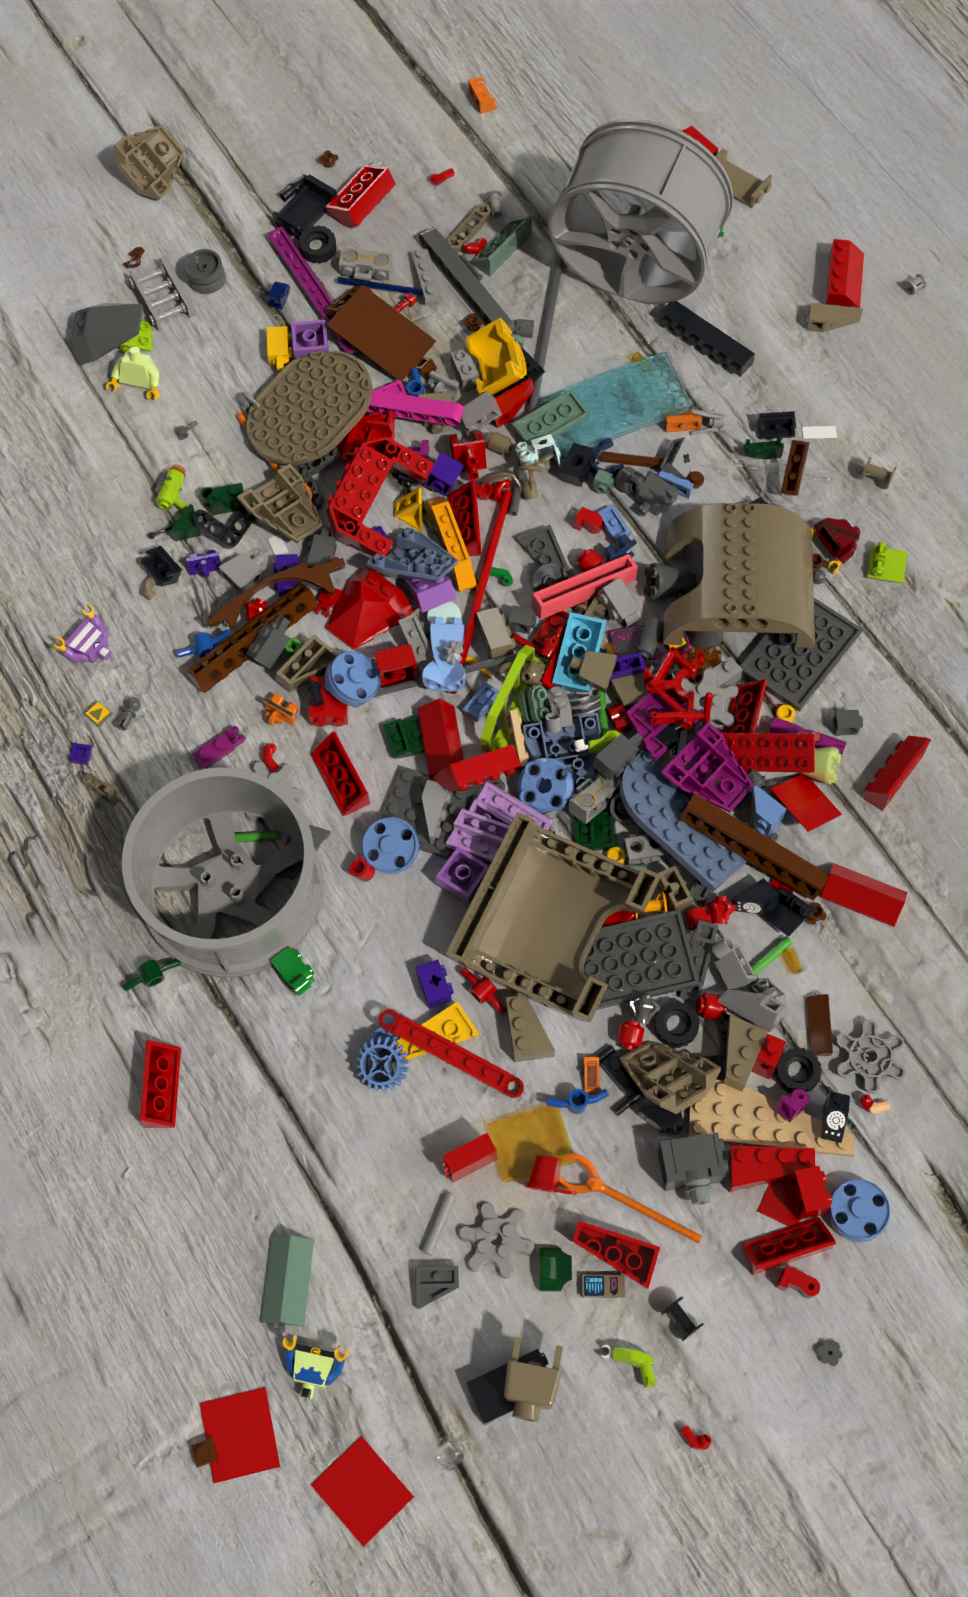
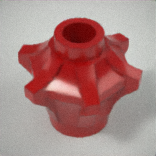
M256 597V600L247 602L245 604V621L250 622L267 609L266 601Z
M715 896V900L705 904V908L709 911L712 923L727 924L730 915L736 910V906L727 900V896Z

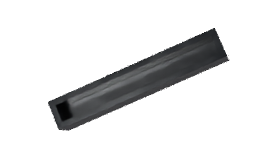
M678 301L669 302L660 311L659 322L662 326L688 341L690 345L700 349L718 364L728 368L730 372L741 377L753 364L754 352Z

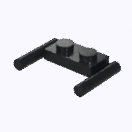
M609 1045L595 1057H599V1064L628 1096L625 1101L613 1110L619 1116L642 1098L644 1094L620 1063L619 1058L622 1056L618 1051H615L612 1045ZM584 1066L579 1069L582 1075H584Z

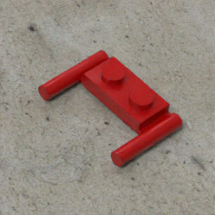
M563 610L549 616L532 642L517 634L513 638L515 642L522 646L528 645L535 648V653L544 658L540 654L543 648V641L553 637L559 626L565 628L570 614Z

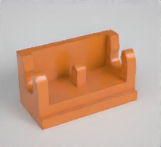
M483 77L468 79V92L480 114L497 109V105L494 103L495 99L491 97L486 84H477L484 81Z

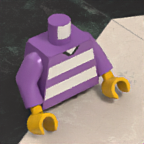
M87 604L90 613H86L84 609H81V613L84 616H88L89 620L86 618L66 642L62 638H56L55 640L60 643V646L53 643L52 648L54 650H61V653L73 662L88 661L94 663L99 657L108 660L112 655V651L107 649L109 646L107 630L99 617L93 614V607Z

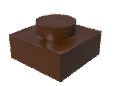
M213 1438L191 1445L196 1468L219 1460Z

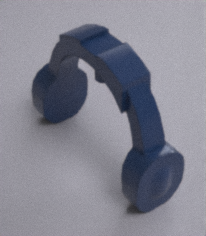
M612 439L602 440L599 446L593 450L594 455L596 456L600 451L611 448L613 446ZM596 461L592 466V470L595 473L601 469L612 473L613 476H616L617 472L624 468L623 464L613 466L610 469L599 468L597 466L600 464L599 461Z

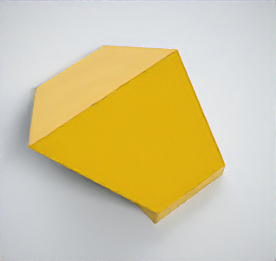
M417 488L395 501L394 517L422 533L423 501L421 488Z

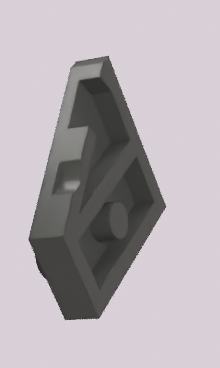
M416 1266L417 1309L459 1288V1266Z

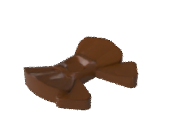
M136 247L133 251L129 252L128 254L133 257V260L124 262L125 267L135 268L140 266L141 255L145 250L142 247Z

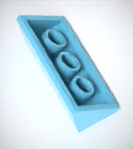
M570 612L552 684L559 687L564 686L565 690L569 692H589L590 686L578 680L580 670L571 668L570 664L573 656L584 660L587 651L599 652L607 620Z

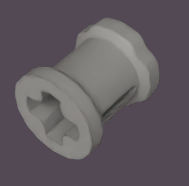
M922 273L916 275V278L907 280L904 286L910 295H914L920 288L927 287L928 281Z

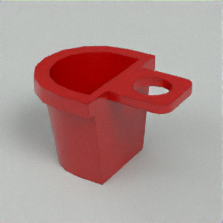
M536 1155L529 1181L525 1182L524 1188L577 1195L575 1191L558 1188L562 1159Z

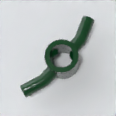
M174 959L158 965L156 960H149L139 966L140 975L129 980L122 987L127 992L142 982H145L147 987L156 986L165 979L162 972L181 966V962Z

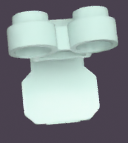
M551 434L531 440L532 445H528L526 442H519L516 445V454L520 458L522 466L531 464L539 459L538 449L551 446L553 453H555L554 458L558 466L561 467V454ZM541 440L548 441L545 444H538V442Z

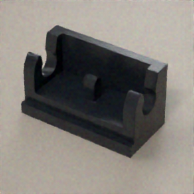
M795 411L759 413L757 425L760 440L777 439L780 436L782 438H794L796 429Z
M158 546L157 548L147 550L146 554L150 556L142 558L140 563L162 587L177 583L182 569L162 546Z

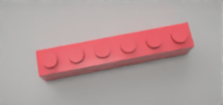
M629 554L533 593L531 607L540 620L595 598L603 587L621 578L625 585L636 581L638 566Z

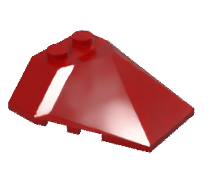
M360 568L348 580L326 626V630L352 650H355L373 640L375 636L388 632V629L397 624L399 626L398 620L412 615L415 612V608L404 593L373 569Z

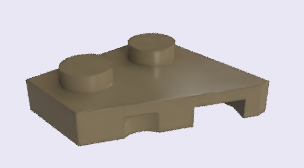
M88 773L82 778L87 788L115 807L119 802L116 795L117 792L111 785L101 781L97 776H92Z

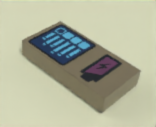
M582 1275V1298H625V1275Z

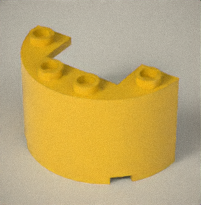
M501 318L466 337V349L470 355H474L479 360V371L483 377V381L479 378L476 379L478 395L487 391L494 395L524 378L523 376L527 373L521 347L518 341H514V338L511 336L512 331Z

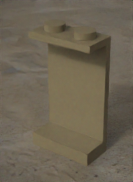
M722 148L715 157L721 163L730 179L733 188V198L753 208L756 203L759 204L763 195L771 190L772 175L769 174L762 181L728 162V151Z

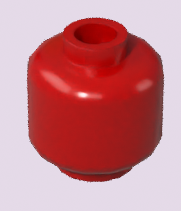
M584 549L576 560L578 562L577 567L583 572L601 566L603 557L593 549Z
M704 993L701 997L697 998L695 1008L701 1018L719 1020L726 1013L727 1008L718 1002L721 995Z
M625 1020L624 1023L619 1024L616 1041L622 1044L623 1049L634 1050V1047L642 1045L644 1028L640 1026L641 1023Z

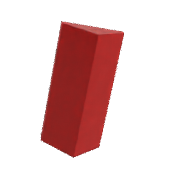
M472 479L448 494V498L468 555L481 556L476 480Z
M762 679L735 685L738 688V694L732 698L729 713L734 717V722L730 726H725L724 731H727V733H755L767 680Z
M440 698L419 707L417 711L428 775L433 777L448 765L464 760L455 707Z
M332 731L311 753V756L342 815L346 816L370 805L369 794L336 732Z
M833 863L820 898L895 927L908 892Z
M146 1040L139 1122L144 1128H175L181 1048L151 1040Z
M819 1217L741 1244L751 1273L754 1275L830 1250L836 1245V1241Z

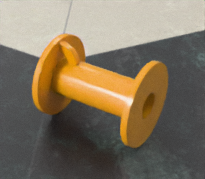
M661 892L658 894L657 899L650 900L644 912L662 911L667 913L665 893ZM634 912V914H635L634 919L637 920V919H638V913H635V912Z

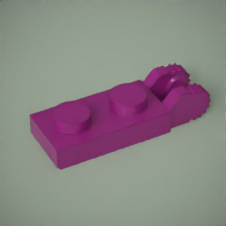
M237 726L231 727L225 734H221L192 753L202 769H207L234 751L236 747L246 740V737L241 734L234 738L232 742L229 741L230 738L238 733L239 728Z

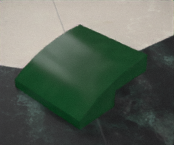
M418 715L404 721L400 718L383 724L394 759L424 753Z
M610 811L600 812L587 824L574 816L577 844L593 851L609 850L612 847H617L616 822Z

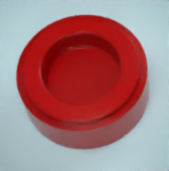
M480 482L476 486L477 498L480 500L490 499L493 496L492 485L486 483L482 487L483 482Z

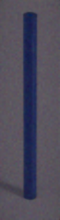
M338 277V284L364 285L371 289L405 294L412 293L413 295L423 296L419 288Z

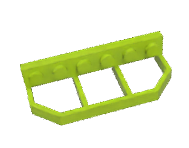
M525 645L518 652L488 713L481 735V750L490 752L510 745L504 715L506 713V700L510 691L517 694L508 711L517 709L518 714L521 716L522 723L520 727L522 729L524 721L521 715L519 692L521 689L527 688L528 685L524 681L520 685V671L525 661L531 662L534 660L536 663L541 662L546 668L550 664L534 657L535 648ZM500 719L503 721L491 745V737L496 721Z

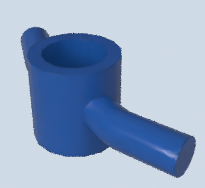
M413 368L411 369L413 380L406 386L407 395L419 397L418 394H424V385L420 381L418 369Z
M226 629L213 638L206 632L197 634L192 639L194 646L176 651L177 657L180 658L197 653L198 657L203 658L215 649V644L229 637L230 632Z
M575 1089L570 1093L568 1099L559 1100L547 1097L546 1105L557 1108L567 1107L571 1113L581 1114L585 1111L588 1104L597 1103L608 1097L609 1094L606 1089H603L594 1095L588 1096L584 1090ZM580 1098L583 1103L581 1106H577L572 1102V1099Z

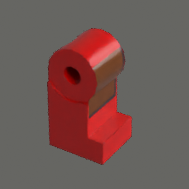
M788 1265L784 1267L776 1288L782 1291L790 1287L799 1291L804 1298L808 1299L816 1296L821 1288L817 1279Z

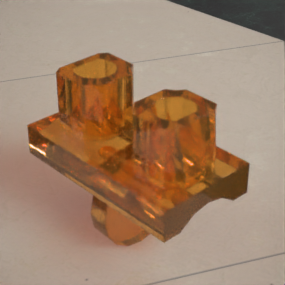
M715 646L706 648V651L702 652L705 655L703 666L699 665L698 669L714 668L719 665L722 656L721 650H717ZM690 648L689 653H687V660L691 664L696 660L697 648Z

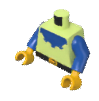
M286 1334L283 1339V1346L285 1347V1363L289 1376L293 1378L294 1382L302 1384L299 1397L312 1399L315 1387L325 1389L326 1385H331L341 1375L345 1358L349 1354L350 1349L347 1348L345 1354H343L339 1350L341 1345L336 1348L335 1352L296 1344V1335L293 1336V1342H289L286 1339Z

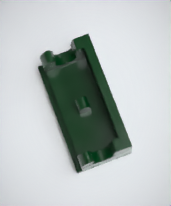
M782 436L777 437V441L750 443V439H746L744 444L746 461L782 458L784 444L781 443Z

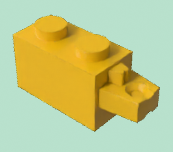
M287 326L267 327L269 366H277L278 373L285 365L290 363V358H293L292 347H289V344L292 343V333H288Z

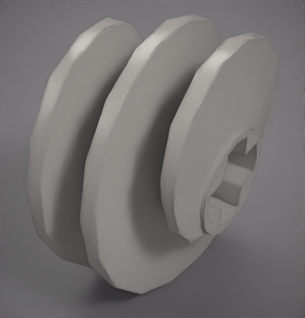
M586 694L568 699L569 702H578V704L571 706V710L579 709V711L572 713V717L593 714V712L601 709L602 704L598 703L601 699L600 696Z

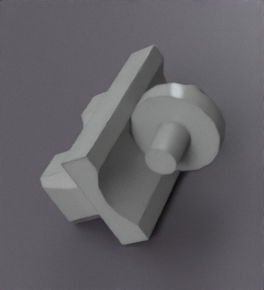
M431 371L427 387L434 390V393L452 392V400H455L460 387V380L456 378L450 380L446 378V374L442 371L437 373Z

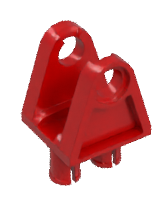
M481 430L473 431L474 441L459 443L457 434L449 435L452 458L464 465L461 472H467L469 480L478 479V470L487 469L485 440Z

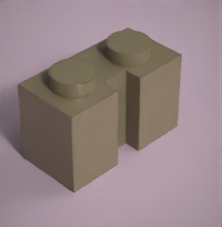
M673 866L659 872L658 874L661 875L658 886L661 892L668 893L667 903L671 911L680 910L681 912L691 908L693 898L677 867Z

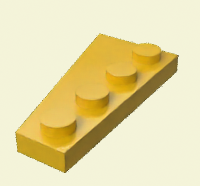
M458 1001L422 1024L425 1028L455 1044L480 1035ZM401 1038L397 1040L396 1047L404 1046L400 1050L401 1053H408L404 1060H411L428 1054Z

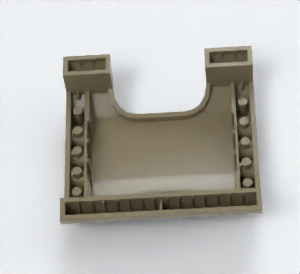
M713 503L687 510L666 528L665 559H684V546L698 544L703 551V577L700 584L694 590L674 601L664 612L663 645H682L683 631L795 633L796 648H815L812 531L804 519L788 509L775 505Z
M517 812L446 955L477 974L485 976L489 980L520 995H526L528 999L574 1019L591 1022L608 984L591 976L589 978L586 977L584 964L588 953L607 917L619 911L643 913L661 875L643 867L641 871H638L538 827L534 819Z

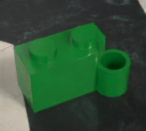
M289 946L270 961L273 968L293 993L300 996L312 987L311 984L315 982L312 975L315 972L309 964L304 965L301 961L303 957L298 950L293 951Z

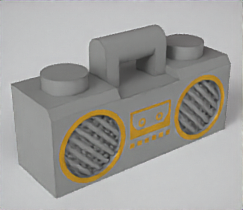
M342 247L339 260L341 275L354 276V279L371 281L372 277L373 279L390 281L393 267L392 253Z
M599 773L595 778V782L590 778L586 779L575 788L576 793L570 797L569 812L587 824L610 805L612 798L616 794L620 793L621 777L614 776L611 780H608L602 773Z

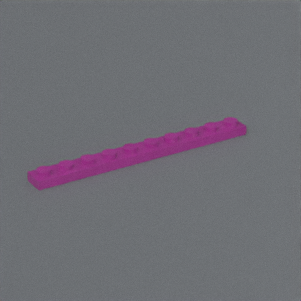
M281 226L268 232L269 240L327 325L333 317L326 313L325 309L333 301L284 228ZM327 326L345 353L352 355L360 351Z

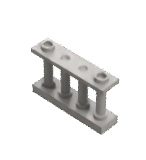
M167 256L160 258L162 266L159 269L137 278L131 270L129 271L131 278L128 279L132 289L135 288L150 314L149 320L152 326L156 325L158 331L162 330L161 320L178 313L187 312L189 318L196 316L194 305ZM158 276H167L166 281L143 290L140 285ZM168 287L174 289L173 293L149 302L147 296ZM175 299L181 301L179 306L156 315L154 308Z

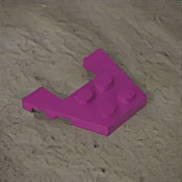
M648 693L626 712V717L635 732L643 737L641 740L652 760L656 761L667 751V747L655 736L669 724L651 726V713L654 711L657 713L673 712L675 710L657 694ZM677 702L680 706H682V707L686 710L687 703L682 704V703ZM702 719L694 720L693 726L695 727Z

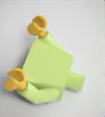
M131 347L115 363L111 374L112 381L106 384V389L108 390L110 384H113V392L116 391L119 387L117 379H119L120 383L151 389L147 392L146 396L148 399H151L153 393L154 400L160 397V393L157 390V387H159V370L152 363L149 355L141 354L138 347Z

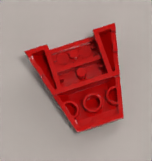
M388 411L385 414L375 412L372 415L363 416L336 446L340 451L339 459L352 463L354 459L352 454L356 446L360 448L362 443L383 437H389L394 440L395 411Z

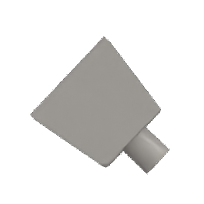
M242 553L222 564L219 568L221 576L239 594H242L262 579L260 567L266 562L260 554L251 559L246 553Z

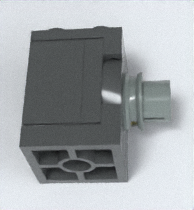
M718 1133L660 1141L657 1153L664 1191L686 1187L685 1193L690 1194L692 1205L710 1203L708 1191L712 1187L709 1184L722 1183L726 1172L729 1171L727 1159H723L722 1151L725 1150L722 1138L719 1139Z

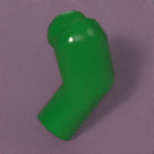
M491 567L490 576L499 577L504 586L512 585L513 578L508 570Z

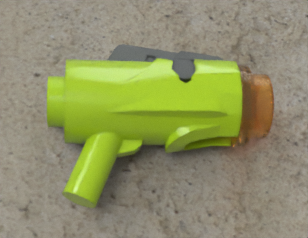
M174 464L163 475L155 489L158 494L156 503L159 508L167 510L171 509L175 504L185 511L188 507L179 499V491H182L183 481L186 477L184 467Z

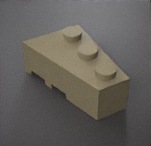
M498 607L477 612L478 627L484 645L487 646L489 651V660L513 654L516 644L514 638H510L509 626H505L504 614H500ZM514 661L493 666L494 675L509 672Z
M313 635L276 672V681L286 690L292 692L309 683L310 677L324 675L327 666L338 654L316 635Z
M527 996L506 997L514 1062L554 1057L555 1049Z
M730 1015L727 1021L723 1083L742 1092L768 1031L733 1015Z

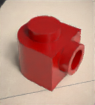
M360 855L357 856L347 870L364 882L371 880L375 875L374 867Z
M705 907L685 912L688 928L693 930V932H696L699 920L712 923L710 913H706Z

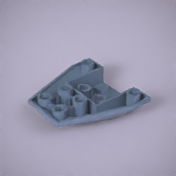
M406 527L397 535V548L387 557L376 553L366 562V565L377 572L394 578L439 581L458 564L459 560L424 534Z
M598 713L573 718L572 726L562 727L561 731L557 733L548 732L546 723L542 724V722L523 725L525 742L534 760L551 758L564 764L573 777V794L576 793L575 788L586 779L590 778L594 781L596 768L593 766V763L598 754H588V750L577 752L574 742L584 739L585 745H588L589 740L600 739L601 729ZM560 770L557 773V778L562 780L565 777L564 770Z

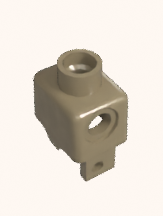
M515 1337L512 1359L508 1360L504 1399L515 1403L512 1417L538 1422L540 1409L550 1410L555 1402L562 1374L559 1367L563 1346H556L553 1367L551 1369L542 1367L541 1363L532 1361L528 1364L518 1362L522 1338Z

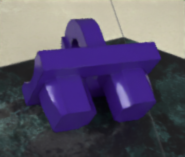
M209 550L206 555L201 556L193 553L189 555V558H186L190 576L203 573L204 577H209V572L220 570L221 560L219 552L216 553L215 550Z

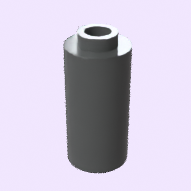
M650 618L647 620L636 647L635 653L641 652L644 661L653 658L664 630V623L658 619Z

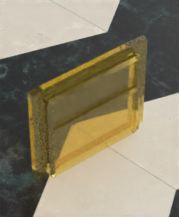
M545 1106L487 1123L491 1140L497 1150V1160L504 1183L530 1176L536 1155L558 1157L562 1159L561 1167L576 1163L574 1160H564V1156L574 1153L560 1109L557 1107Z

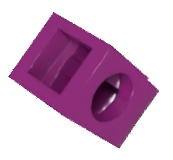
M796 1089L790 1098L787 1095L781 1097L774 1110L790 1123L802 1113L809 1101V1096L805 1091Z

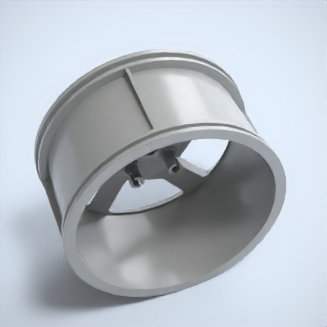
M642 119L615 120L595 128L585 138L562 193L551 210L548 224L549 234L556 251L563 261L577 275L596 288L639 303L663 304L674 302L687 297L700 285L712 248L732 210L733 188L725 169L718 159L691 136L673 127L654 121ZM598 190L628 194L647 201L655 207L643 215H639L642 211L641 207L638 204H632L628 214H621L600 195ZM674 223H679L687 232H668L662 230Z
M219 767L198 770L183 775L163 786L144 803L133 819L125 838L122 853V873L126 891L133 906L144 919L150 934L158 946L170 958L179 960L183 967L208 976L230 978L251 975L272 967L270 960L290 946L293 951L296 950L306 939L317 920L323 899L324 884L321 864L314 848L308 821L295 799L285 789L258 773L238 768ZM233 813H245L262 817L283 829L291 837L292 841L263 863L256 865L237 843L231 815ZM208 818L222 854L190 868L161 867L159 861L174 838L190 825ZM300 860L304 861L296 889L286 905L276 915L255 903L256 897L276 874ZM198 888V920L190 936L179 933L161 922L155 907L153 891H188ZM221 912L252 922L258 927L239 936L214 939Z

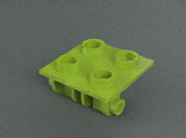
M141 320L139 334L120 346L122 352L126 353L131 347L153 351L151 322Z
M883 541L878 542L876 546H871L867 578L904 583L908 551L887 548L886 543Z

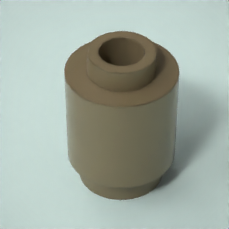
M490 432L485 440V445L488 448L503 455L506 452L509 453L513 445L511 438L498 432Z

